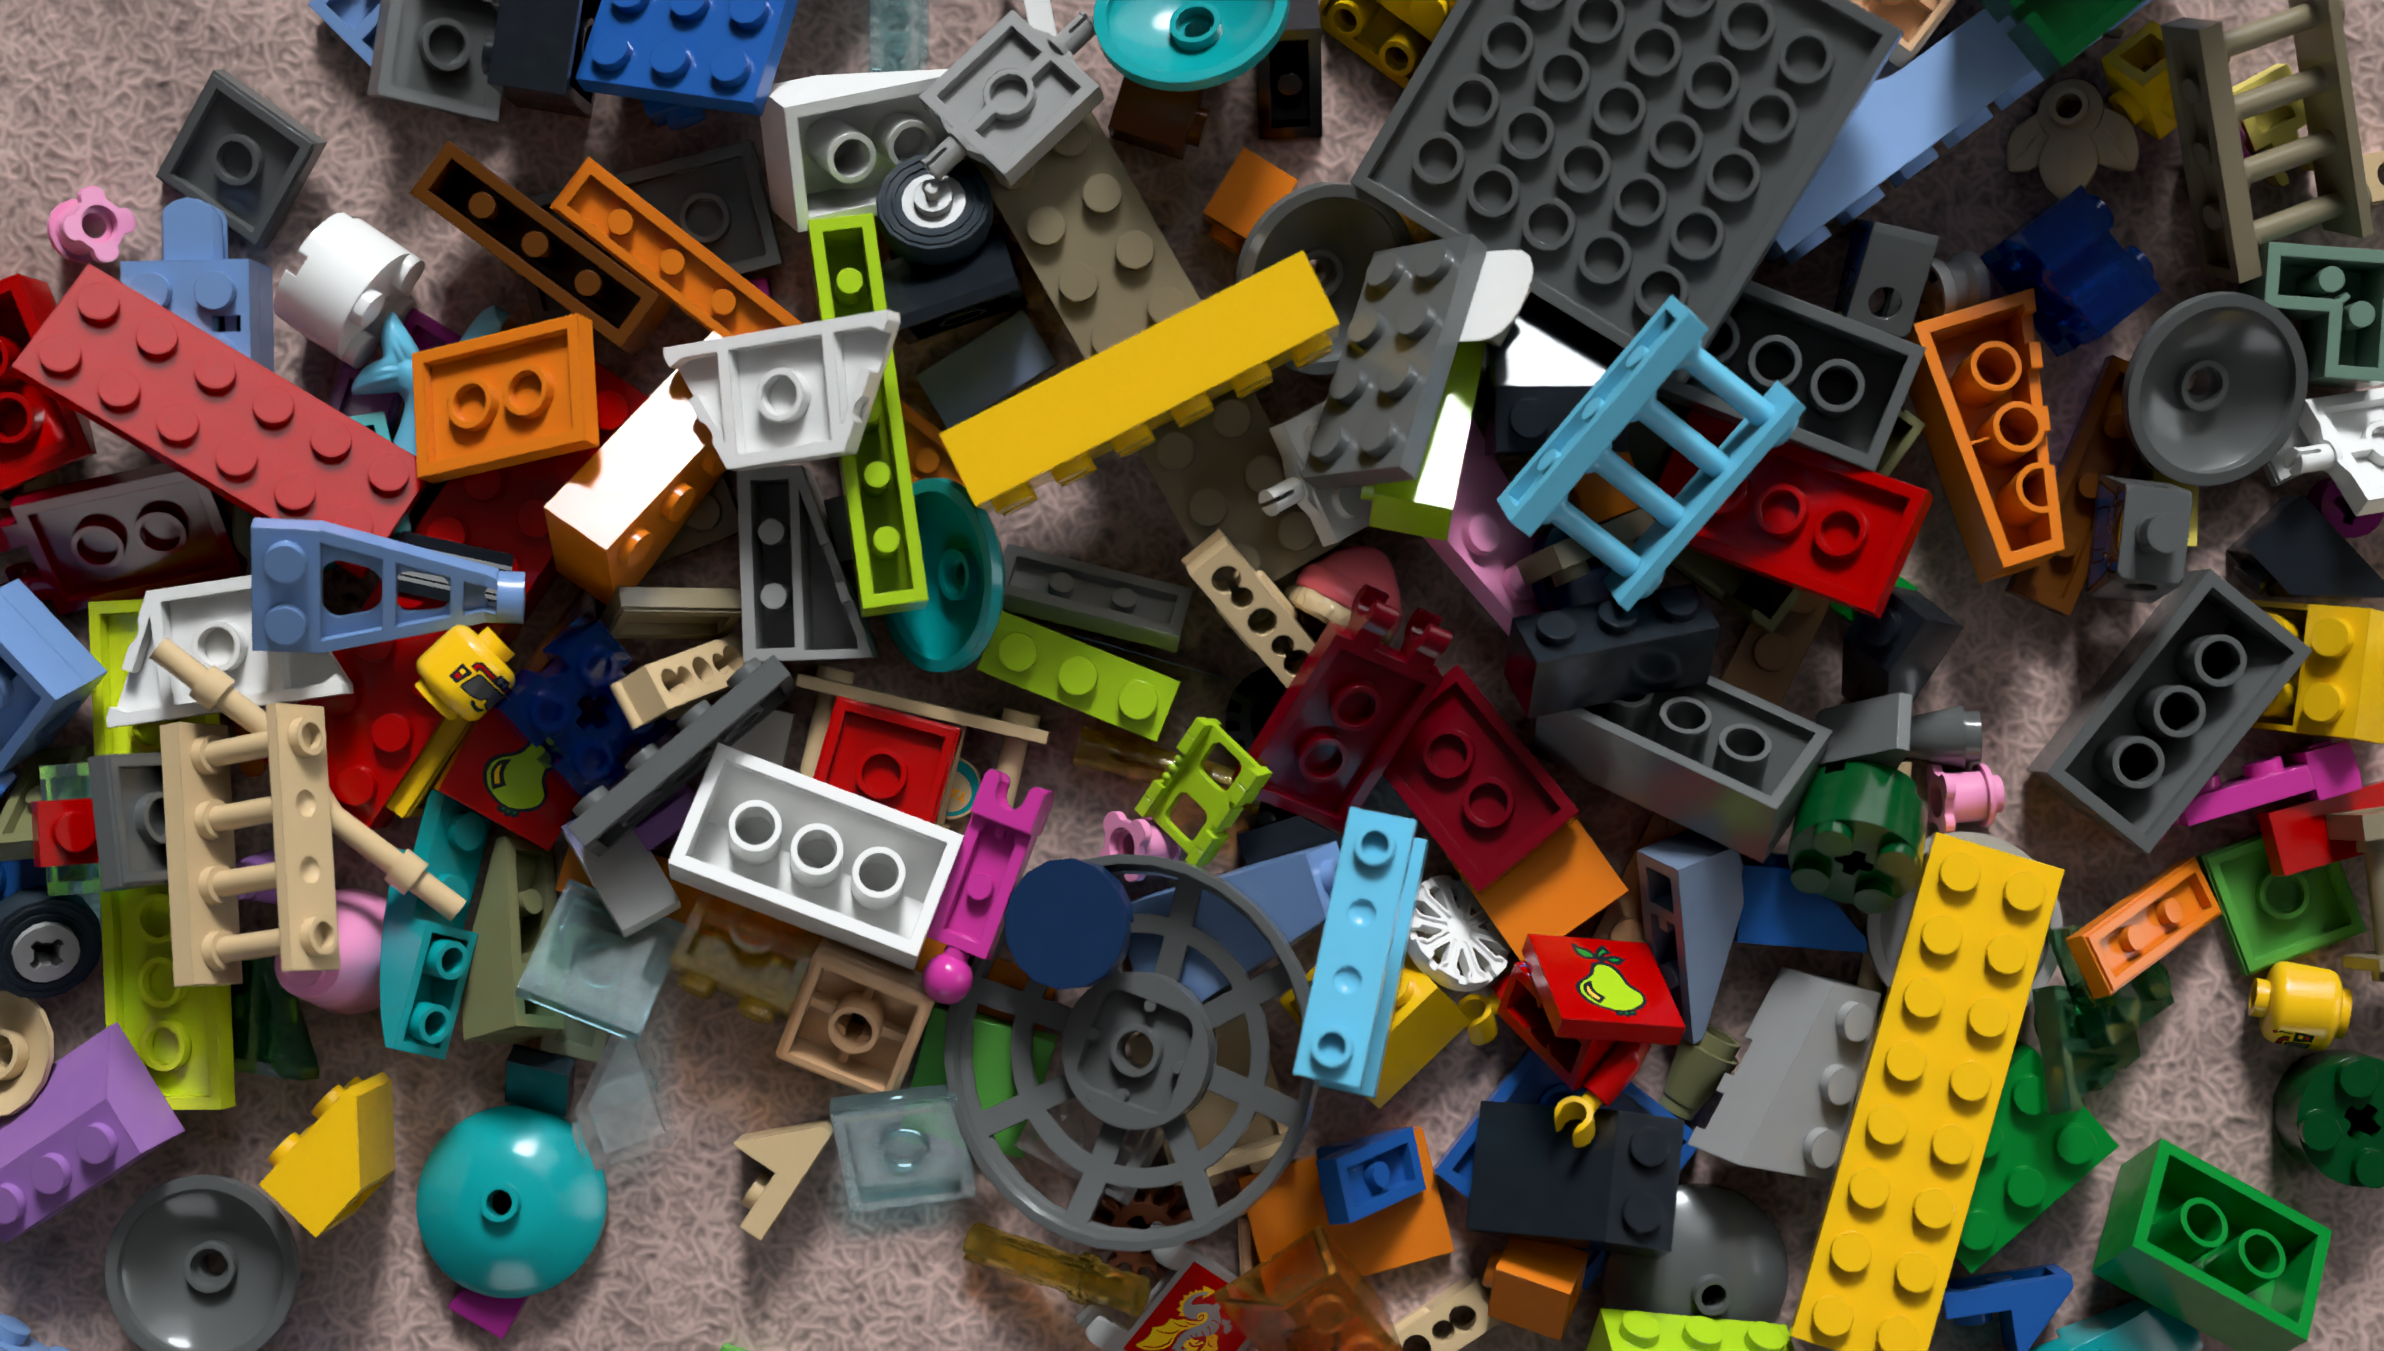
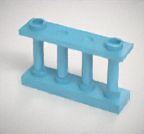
M1670 295L1496 499L1508 520L1529 537L1541 524L1545 525L1551 522L1608 565L1612 570L1604 578L1603 582L1616 602L1627 611L1632 608L1639 598L1648 597L1658 588L1664 578L1667 566L1771 448L1782 445L1792 435L1798 424V417L1806 409L1779 381H1776L1762 397L1701 348V338L1709 329L1689 308L1673 295ZM1684 368L1745 417L1719 448L1656 399V390L1673 370ZM1639 420L1700 468L1674 499L1611 450L1612 441L1629 422ZM1595 471L1656 519L1631 549L1567 501L1568 492L1585 473L1589 474Z
M1353 807L1349 809L1293 1070L1294 1075L1319 1080V1087L1376 1099L1429 847L1428 840L1414 837L1417 820Z

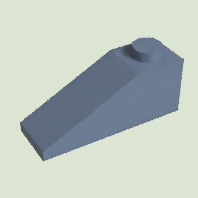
M1688 829L1637 850L1645 943H1648L1686 1027L1682 1038L1695 1044L1704 1038L1744 905L1742 885L1743 862L1739 852Z

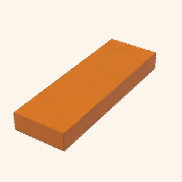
M2193 856L2177 860L2065 939L2095 999L2114 994L2220 916L2222 912L2197 860Z

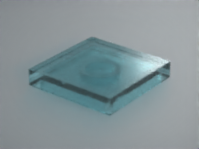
M568 879L518 982L515 996L638 1043L685 939L688 925L663 917L632 935L623 938L596 890Z
M947 1084L830 1098L829 1113L851 1212L977 1197V1182L972 1154L960 1133L953 1112L958 1101V1093H948Z

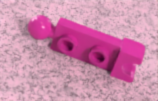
M2328 739L2285 751L2286 764H2283L2281 756H2272L2242 765L2244 776L2221 782L2219 775L2213 774L2171 827L2177 825L2191 826L2297 795L2298 799L2322 801L2362 789L2361 775L2353 749L2348 740L2332 743V740Z
M989 769L983 776L971 808L973 814L926 936L947 944L944 953L938 954L929 960L923 970L922 983L928 996L941 1004L958 1003L970 991L973 981L972 970L967 963L970 954L985 960H992L1005 925V913L1011 893L1022 880L1037 836L1042 834L1054 802L1053 791L1034 787L1029 790L1023 804L1017 809H1012L1007 801V792L1011 782L1008 774L995 769Z

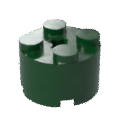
M1864 760L1845 761L1844 770L1825 774L1826 766L1818 768L1793 819L1788 848V863L1792 870L1790 878L1792 885L1804 893L1819 894L1831 900L1854 904L1859 910L1866 913L1879 914L1886 912L1892 908L1893 900L1910 892L1920 879L1929 816L1928 802L1926 799L1923 802L1916 794L1917 784L1908 775L1881 763Z
M2331 1049L2301 1057L2283 1074L2273 1096V1112H2275L2277 1135L2282 1147L2302 1166L2341 1184L2368 1188L2384 1187V1060L2350 1049ZM2350 1107V1111L2354 1115L2351 1123L2344 1117Z

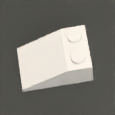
M948 69L815 75L772 84L763 115L760 116L771 210L798 233L807 231L808 220L873 213L874 216H877L876 200L883 179L898 164L916 155L930 154L948 137L945 127L924 109L919 99V96ZM966 156L963 158L965 161L973 165L970 160V157Z

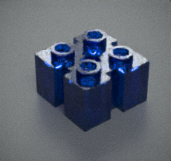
M2082 185L2065 194L2056 202L2054 201L2039 210L1980 256L1986 267L2008 295L2034 288L2037 309L2033 313L2034 328L2056 357L2076 349L2081 344L2085 345L2101 338L2162 290L2153 278L2154 268L2146 255L2131 245L2127 246L2124 250L2109 232L2114 227V218L2110 209L2099 197L2094 194H2088Z
M579 616L542 650L552 663L541 673L522 668L515 675L514 687L490 710L519 741L535 748L544 743L548 749L537 758V761L571 797L581 801L599 786L604 785L607 788L625 771L623 763L617 758L629 745L643 749L649 744L656 742L680 718L673 721L663 718L632 730L609 686L632 673L630 672L626 675L621 669L633 658L599 620ZM582 697L593 700L594 707L592 708L593 713L587 721L580 720L577 723L576 720L582 714V710L577 704Z

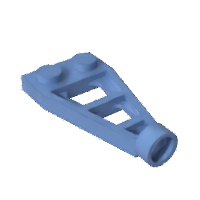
M275 518L253 519L251 525L252 651L325 653L449 630L456 625L471 626L481 623L524 624L526 572L499 571V568L326 521ZM333 561H345L373 570L382 581V599L380 603L371 610L352 614L336 615L329 612L323 605L324 567ZM406 571L441 576L450 584V601L441 608L405 610L398 605V576ZM487 588L497 590V602L486 599L485 591Z

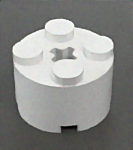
M342 212L336 213L322 222L300 246L298 252L306 256L307 259L297 276L287 269L285 270L276 290L274 312L275 315L285 321L290 327L341 361L358 369L369 360L377 343L380 341L381 329L387 315L390 312H395L403 324L412 308H417V304L409 299L414 285L423 273L425 262L365 221Z

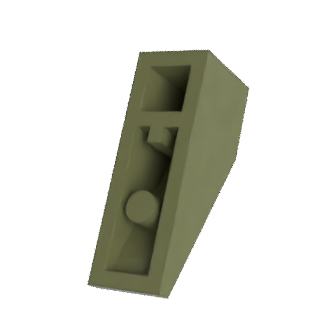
M503 836L495 841L472 932L478 933L461 998L464 1041L515 1044L565 1030L557 892L555 890L554 845L550 851H547L524 838Z

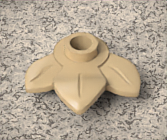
M2066 79L2055 83L2047 89L2039 101L2037 113L2015 128L2007 144V166L2010 173L2030 172L2039 168L2040 175L2047 189L2063 204L2071 205L2089 185L2097 171L2098 164L2116 171H2134L2139 160V144L2135 129L2129 119L2118 112L2104 108L2101 94L2095 86L2081 79ZM2075 100L2082 104L2080 112L2072 118H2063L2058 115L2061 105L2067 101Z

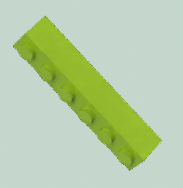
M873 213L808 220L807 242L819 321L887 310ZM892 347L857 454L838 457L861 617L921 610L926 608L929 601Z

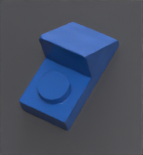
M1403 1127L1324 1145L1317 1149L1316 1155L1318 1160H1316L1320 1178V1190L1324 1198L1329 1225L1353 1223L1426 1190L1413 1127Z
M2053 1263L1948 1279L1939 1313L1946 1319H1953L1956 1325L1972 1326L1992 1321V1313L1998 1312L2004 1349L2006 1351H2028L2072 1291V1275Z

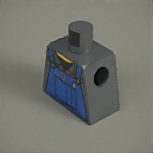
M1855 219L1833 312L1891 335L1907 338L1914 322L1939 236L1876 221ZM1882 288L1885 294L1884 304L1877 312L1871 313L1868 306L1869 298L1875 290Z
M2098 475L2085 597L2150 604L2180 587L2184 579L2193 500L2192 492L2163 481Z

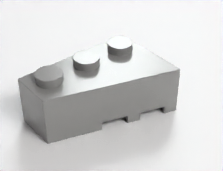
M802 465L736 471L743 662H748L755 657L760 662H765L773 654L780 662L882 658L867 617L860 616L858 594L847 564L840 562L837 555L825 505L812 470Z
M1782 966L1744 1036L1751 1044L1734 1076L1728 1073L1724 1074L1716 1089L1723 1097L1707 1127L1702 1129L1696 1126L1687 1144L1740 1166L1833 1181L1881 993L1831 977Z

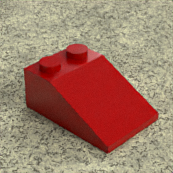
M19 273L0 280V494L97 454L88 418L14 376L12 370L13 363L57 306L48 282Z

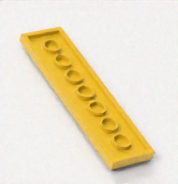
M1939 832L1932 834L1790 1327L1789 1335L1791 1337L1835 1351H1928L2065 869Z

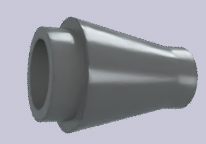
M1958 705L1911 716L1910 749L1905 758L1965 768L1966 762H1981L1982 725L1980 711H1964V706Z

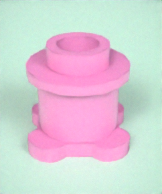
M88 186L78 191L77 199L60 203L51 211L47 221V236L52 247L65 259L80 263L92 260L98 263H108L117 259L119 255L118 245L125 234L134 231L136 219L128 208H118L107 200L104 191L100 187Z
M1929 763L1927 765L1928 821L1930 824H1936L1940 833L1954 832L1956 823L1977 822L1981 827H1990L1994 823L1996 813H2002L2004 810L2005 791L2003 782L1998 775H1992L1991 770L1986 764H1975L1971 771L1947 773L1943 772L1941 764Z
M1112 811L1105 816L1103 821L1105 830L1104 848L1100 851L1099 857L1129 854L1162 856L1179 860L1182 848L1151 817H1143V819L1131 821L1126 818L1122 811ZM1124 874L1125 879L1129 882L1141 881L1146 876Z

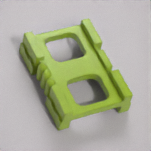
M1196 717L1176 747L1182 754L1175 755L1174 760L1176 763H1171L1168 766L1170 772H1164L1162 775L1163 779H1156L1152 782L1134 809L1142 818L1151 817L1188 854L1185 860L1189 864L1198 867L1211 863L1229 837L1225 829L1231 828L1244 809L1243 805L1254 801L1272 775V772L1266 766H1260L1221 728L1222 724L1216 718ZM1218 743H1221L1241 764L1239 775L1227 791H1224L1204 770L1205 761ZM1184 793H1187L1199 804L1207 815L1205 824L1194 840H1190L1173 824L1170 817L1172 809Z

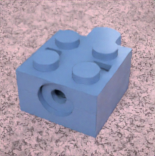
M186 197L173 201L163 209L161 216L162 260L120 261L121 282L274 372L272 268L251 259H229L228 220L223 211L199 199Z
M19 578L0 587V773L48 747L108 672Z

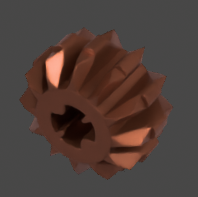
M1171 1185L1162 1197L1155 1194L1157 1187L1146 1188L1144 1192L1138 1193L1137 1188L1121 1187L1125 1198L1123 1200L1115 1192L1105 1189L1100 1201L1109 1212L1097 1211L1091 1221L1112 1227L1132 1228L1135 1216L1142 1215L1146 1224L1159 1221L1165 1226L1178 1225L1192 1220L1193 1217L1189 1205L1171 1208L1181 1195V1188ZM1196 1239L1186 1243L1190 1246L1195 1245ZM1091 1247V1249H1092L1093 1252H1100V1253H1101V1252L1108 1251V1250H1106V1249H1097V1248ZM1114 1250L1108 1257L1104 1267L1108 1273L1112 1274L1120 1268L1124 1261L1130 1264L1128 1282L1131 1284L1139 1282L1141 1267L1149 1266L1151 1276L1156 1283L1165 1275V1267L1155 1260L1151 1254L1152 1250L1139 1252Z

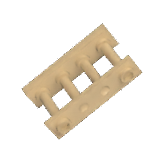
M821 664L817 665L815 675L798 673L795 686L818 691L799 771L800 774L814 777L837 696L879 705L882 708L901 713L909 712L942 720L943 724L962 729V736L937 821L938 826L948 830L950 825L944 822L967 726L1004 735L996 770L1004 772L1010 777L1011 782L1007 792V801L1012 809L1029 741L1042 744L1050 743L1052 731L1039 728L1040 715L1004 707L1002 718L999 719L854 685L855 672Z
M285 703L266 704L267 731L228 738V725L188 722L160 725L174 987L243 983L242 960L281 955L282 972L340 970L324 707ZM269 757L271 796L232 803L230 764ZM273 823L275 862L236 868L234 829ZM277 889L279 928L240 934L238 895Z

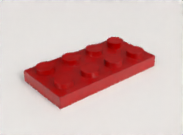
M1694 410L1690 411L1686 419V423L1717 448L1738 426ZM1784 442L1782 445L1771 448L1684 548L1880 619L1934 497L1928 490ZM1673 448L1657 486L1674 499L1700 468Z

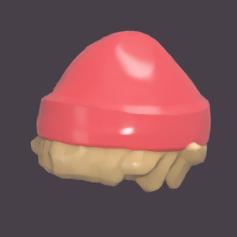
M1348 546L1330 553L1316 563H1307L1303 571L1298 575L1295 585L1288 586L1284 590V596L1298 612H1301V622L1308 629L1313 628L1321 621L1326 624L1331 621L1347 627L1354 599L1365 584L1388 593L1389 598L1386 604L1399 611L1396 622L1389 632L1383 636L1380 641L1385 645L1390 644L1392 637L1400 628L1404 617L1399 585L1392 563L1387 555L1371 546Z

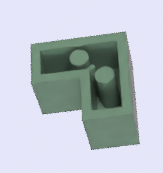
M2279 242L2262 244L2259 251L2262 276L2241 283L2240 293L2256 297L2273 305L2288 320L2302 321L2300 339L2307 358L2308 385L2364 389L2384 384V250Z

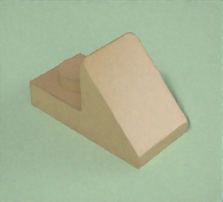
M830 1118L742 1134L733 1143L738 1149L775 1173L773 1177H770L762 1171L743 1198L741 1204L750 1211L739 1226L760 1241L764 1238L840 1126Z

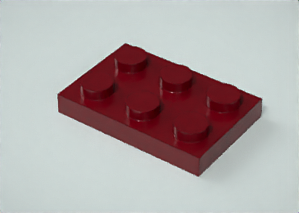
M1457 664L1443 676L1444 680L1383 772V776L1475 890L1482 895L1582 814Z

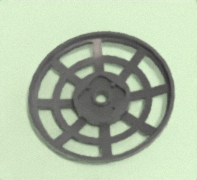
M1114 854L1084 859L1083 861L1103 866L1113 876L1124 874L1160 875L1177 880L1169 917L1159 914L1133 913L1134 922H1130L1131 933H1151L1164 936L1155 971L1123 973L1119 966L1110 977L1089 988L1074 1007L1071 1008L1044 998L1049 986L1035 982L1031 977H1029L1024 990L987 978L996 957L1007 943L1004 925L992 960H985L970 954L967 963L971 967L973 974L972 987L965 998L958 1003L949 1005L944 1045V1064L948 1095L960 1133L978 1167L1002 1197L1031 1221L1062 1238L1097 1249L1139 1252L1171 1248L1212 1234L1244 1215L1273 1188L1295 1157L1311 1121L1319 1080L1303 1077L1298 1101L1266 1086L1269 1074L1270 1041L1267 1020L1262 1004L1292 988L1299 1007L1303 1028L1310 988L1303 967L1281 930L1257 903L1230 882L1196 865L1162 856ZM1202 889L1221 898L1246 917L1270 944L1280 964L1250 980L1244 968L1227 948L1208 933L1194 927ZM1189 946L1195 948L1212 961L1229 980L1233 989L1203 1005L1200 999L1187 986L1179 982ZM978 1004L1015 1015L1011 1035V1063L1018 1095L986 1110H983L977 1093L972 1058L973 1019L976 1017ZM1245 1014L1248 1023L1251 1044L1248 1078L1216 1064L1217 1039L1215 1029ZM1036 1023L1063 1033L1062 1063L1065 1073L1041 1085H1038L1033 1061V1036ZM1136 1031L1144 1033L1150 1039L1153 1046L1152 1059L1143 1069L1133 1066L1128 1061L1125 1053L1126 1042ZM1207 1090L1239 1103L1236 1112L1222 1132L1206 1147L1199 1150L1186 1114L1200 1102ZM1076 1097L1092 1115L1104 1122L1092 1153L1083 1149L1064 1132L1049 1111L1050 1109ZM1257 1112L1288 1126L1280 1147L1261 1174L1236 1197L1218 1207L1206 1169L1218 1163L1237 1145L1252 1124ZM1029 1119L1034 1130L1051 1151L1069 1166L1083 1173L1067 1210L1051 1202L1021 1176L1002 1152L994 1134ZM1159 1126L1163 1129L1175 1163L1166 1166L1151 1168L1127 1167L1116 1164L1129 1130L1150 1129ZM1181 1181L1193 1217L1192 1220L1178 1225L1149 1229L1112 1227L1091 1221L1107 1184L1118 1187L1146 1189L1169 1186Z

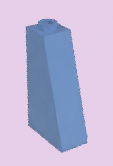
M1337 841L1219 873L1216 876L1230 882L1257 903L1281 930L1292 947L1325 925L1340 851ZM1176 886L1151 892L1131 900L1133 913L1159 914L1169 917ZM1202 889L1194 927L1208 933L1227 948L1244 968L1248 976L1277 957L1270 944L1246 917L1221 898ZM1130 933L1129 939H1132L1128 956L1133 972H1154L1164 936L1151 933ZM1189 946L1179 982L1187 986L1204 1005L1232 986L1212 961L1195 948Z

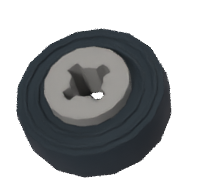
M39 885L19 890L0 902V987L21 998L45 999L64 994L86 980L98 964L102 950V933L96 914L81 896L63 887ZM44 945L47 948L46 950L38 951L34 950L33 946Z

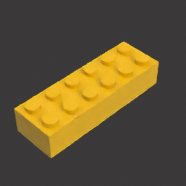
M1304 250L969 418L939 435L975 507L988 512L995 509L997 514L1002 513L1003 517L1036 502L1038 497L1034 489L1052 480H1055L1056 484L1060 483L1062 487H1065L1094 473L1097 468L1093 460L1112 450H1115L1116 454H1119L1122 458L1156 441L1151 430L1175 419L1179 428L1188 426L1215 411L1211 400L1233 389L1238 399L1243 398L1272 383L1274 380L1271 370L1291 360L1294 361L1297 369H1300L1327 356L1332 352L1331 347L1333 343L1331 340L1339 335L1340 323Z

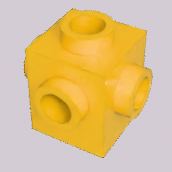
M2152 20L2101 58L2112 92V95L2108 98L2111 110L2127 117L2133 127L2137 125L2160 140L2177 127L2161 26Z

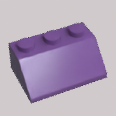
M118 1022L108 1026L55 1062L51 1067L46 1084L31 1104L15 1115L0 1117V1238L4 1244L52 1219L185 1131Z

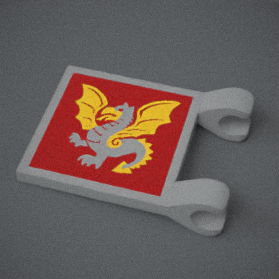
M1155 1221L1149 1228L1164 1227L1165 1225ZM1184 1243L1171 1248L1151 1251L1155 1260L1169 1268V1270L1125 1324L1094 1301H1089L1078 1313L1075 1320L1086 1329L1085 1334L1090 1342L1110 1351H1245L1280 1307L1276 1302H1270L1268 1296L1188 1243Z

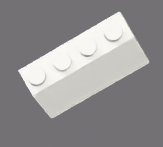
M718 743L669 858L668 868L670 879L914 970L964 835Z

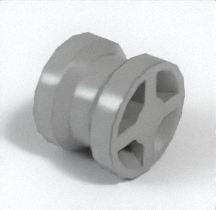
M1970 250L1952 254L1947 262L1933 258L1917 309L1923 319H1932L1988 302L1990 300V280L1983 260L1977 253Z

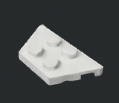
M881 310L664 347L663 354L668 366L679 370L693 397L688 401L699 421L710 429L713 437L712 444L728 470L746 471L857 454L900 325V314L891 310Z
M251 575L146 591L137 619L139 626L138 634L129 645L122 666L123 670L128 671V675L118 706L109 707L106 722L107 728H117L222 713L216 707L210 712L189 696L192 689L149 658L155 648L166 637L208 669L215 665L236 681L233 687L259 707L271 703H291L353 694L354 691L352 682L331 651L325 653L252 651Z

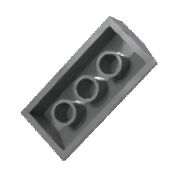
M2213 570L2186 571L2181 586L2166 595L2026 771L2075 810L2141 852L2149 854L2313 650Z
M1709 675L1708 682L1539 716L1536 720L1531 753L1758 862L1764 863L1791 825L1800 802L1827 749L1833 731Z

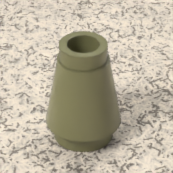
M1709 1023L1703 1040L1692 1044L1681 1038L1663 1088L1664 1092L1659 1099L1660 1105L1680 1118L1689 1121L1693 1120L1697 1111L1703 1107L1716 1091L1724 1074H1730L1739 1064L1735 1056L1741 1047L1740 1043L1726 1032Z

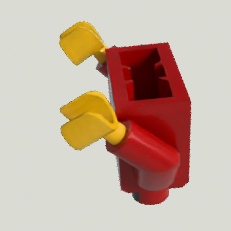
M1526 961L1516 962L1512 971L1491 986L1494 992L1486 998L1480 994H1470L1459 1001L1458 1006L1472 1020L1466 1026L1468 1027L1467 1032L1473 1045L1478 1046L1492 1041L1498 1033V1024L1495 1015L1498 1013L1572 1090L1584 1087L1587 1091L1582 1097H1565L1558 1102L1554 1113L1556 1132H1559L1569 1120L1580 1119L1583 1121L1574 1130L1572 1139L1574 1147H1584L1595 1136V1111L1601 1104L1609 1107L1632 1081L1647 1056L1651 1044L1555 1037Z

